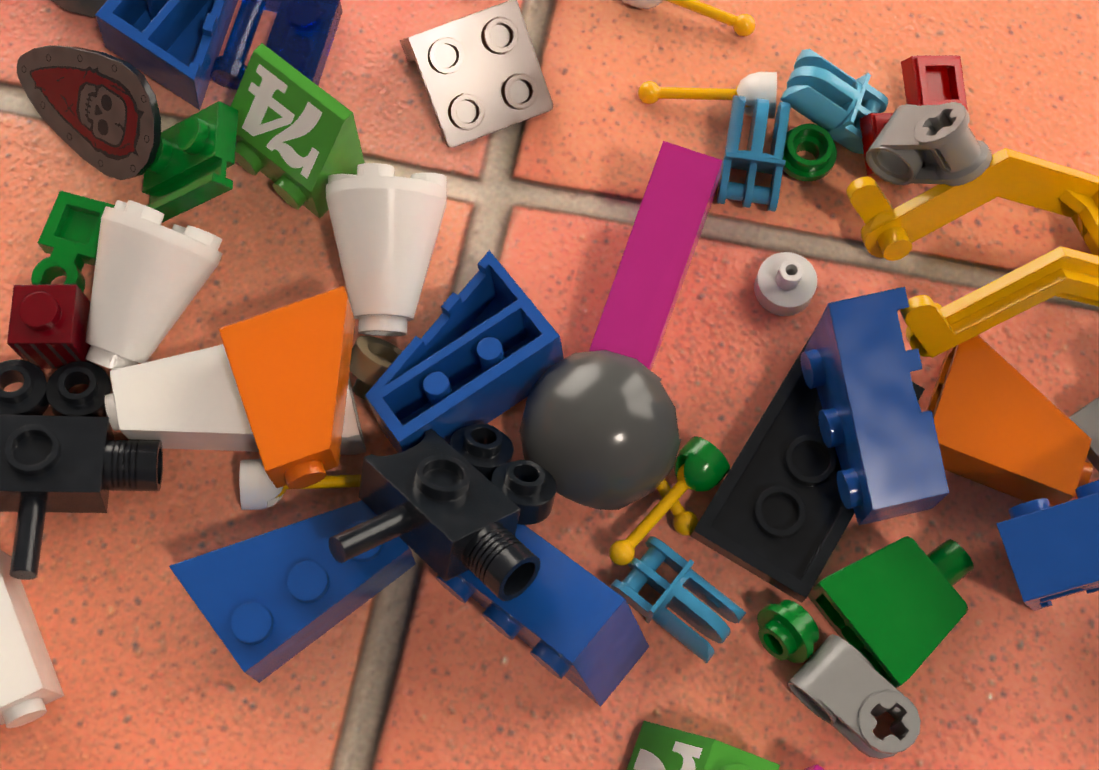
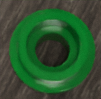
M803 124L788 131L783 160H786L783 170L789 176L801 181H816L825 177L832 170L837 157L836 146L829 132L815 124ZM808 151L813 154L815 160L804 159L797 152Z
M783 600L779 604H768L758 613L759 639L772 656L779 660H788L799 664L805 662L813 654V644L819 639V630L812 616L802 606L791 600Z

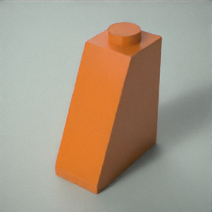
M344 286L219 328L265 472L276 488L285 485L289 489L311 486L326 477L325 471L339 466L355 318Z
M979 335L947 350L927 410H932L944 470L1026 502L1048 498L1052 507L1068 502L1073 497L1078 498L1075 489L1088 484L1092 475L1093 465L1086 461L1092 439Z

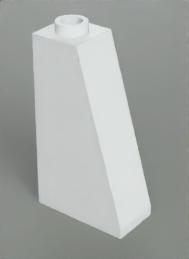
M224 344L109 371L113 393L105 395L107 417H109L112 429L114 431L120 430L129 440L161 441L163 449L259 452ZM350 377L348 380L340 455H357L366 452Z

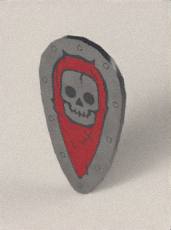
M62 45L34 48L20 56L17 62V75L27 97L44 121L85 161L104 175L119 180L143 175L154 163L161 143V116L152 88L145 76L132 64L104 52Z

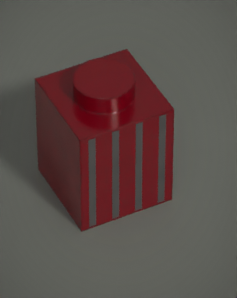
M77 284L14 285L7 344L23 360L35 364L40 369H58L65 364L77 361L91 362L85 359L91 347L90 344L85 342L90 310L89 299Z

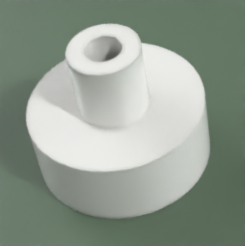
M792 252L773 254L759 268L754 283L755 296L760 305L772 314L779 316L795 315L809 305L817 288V274L812 264L801 255Z

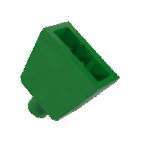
M906 536L825 577L810 591L808 597L837 634L856 648L881 676L897 688L915 673L967 613V604L953 588V585L973 571L974 565L967 552L951 539L946 540L926 555L914 539Z

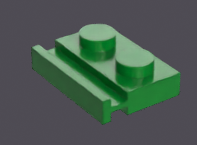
M218 101L161 132V143L155 161L144 173L142 192L150 195L149 204L146 206L165 214L162 223L233 189V181L226 178V168L235 163L238 123L237 109Z

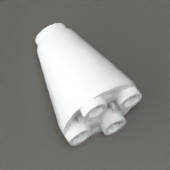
M381 163L359 164L357 166V175L333 174L328 176L326 200L349 303L354 318L359 320L358 333L372 336L407 335V321L414 320L446 209L447 176L438 173H415L411 175V178L394 176L395 168L393 166Z
M117 200L114 208L106 206L101 217L85 341L91 347L85 359L112 370L147 362L218 266L223 254L218 251L222 239L190 225H187L185 228L174 224L172 229L162 226L161 223L165 214L132 200H128L127 203Z

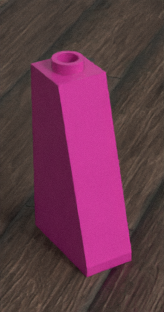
M663 141L589 351L608 350L635 358L649 370H652L719 186L723 160Z

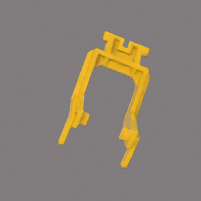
M1004 148L992 155L989 167L973 181L959 186L938 184L896 208L892 207L876 181L871 177H860L852 181L847 187L846 194L850 203L865 223L861 229V238L867 251L875 257L885 258L889 261L904 258L910 253L912 243L996 197L1071 217L1092 253L1088 254L1060 246L944 307L934 303L927 295H918L908 300L909 307L900 309V312L908 326L906 328L907 340L912 349H919V354L922 357L933 358L1054 296L1099 307L1098 176Z

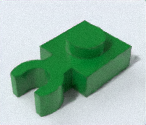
M60 191L38 241L43 251L51 255L40 261L34 268L31 277L32 284L50 285L55 278L67 276L64 284H77L82 292H84L85 279L81 271L84 264L95 266L101 217L106 206L114 208L115 205Z

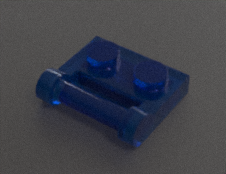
M242 0L223 56L215 58L210 72L212 80L223 87L238 90L247 68L245 62L264 10L276 12L277 15L266 46L316 85H319L343 12L340 0Z

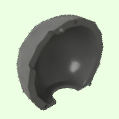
M608 350L573 353L548 367L528 393L519 430L524 460L535 462L547 470L555 479L557 485L556 492L561 496L598 510H619L653 493L673 469L681 439H679L676 408L660 382L661 378L637 359Z

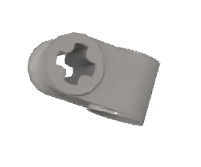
M951 102L942 105L922 106L905 104L895 110L866 152V161L876 175L892 184L907 185L915 183L959 186L973 181L984 173L991 163L992 152L986 143L975 138L968 126L970 122L969 113L961 103Z
M834 634L829 635L788 682L790 690L808 709L822 720L831 724L860 752L868 757L878 759L892 757L914 744L920 733L921 720L917 708L910 699L905 697L881 676L856 648ZM884 712H888L895 719L890 726V730L894 735L890 734L883 739H879L872 732L877 725V720L874 716L878 717Z

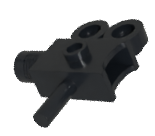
M16 359L0 363V512H18L9 573L13 578L21 580L37 578L46 512L107 513L109 490L160 491L163 474L162 442L115 440L109 423V417H106L105 395L113 393V389L107 373L94 363L77 361L65 364L51 375L48 383L42 370L29 361ZM12 383H24L17 391H3L6 386ZM75 385H89L82 393L74 394L68 392ZM49 405L54 416L43 415Z
M477 423L462 427L453 433L450 444L433 429H429L424 432L423 440L406 451L388 456L370 454L364 457L358 497L378 516L330 537L329 549L335 560L343 563L399 536L445 582L470 570L500 600L510 601L521 595L533 583L541 564L540 559L515 537L517 524L531 525L545 520L551 513L557 485L553 476L539 464L529 460L512 461L514 447L511 440L492 425Z

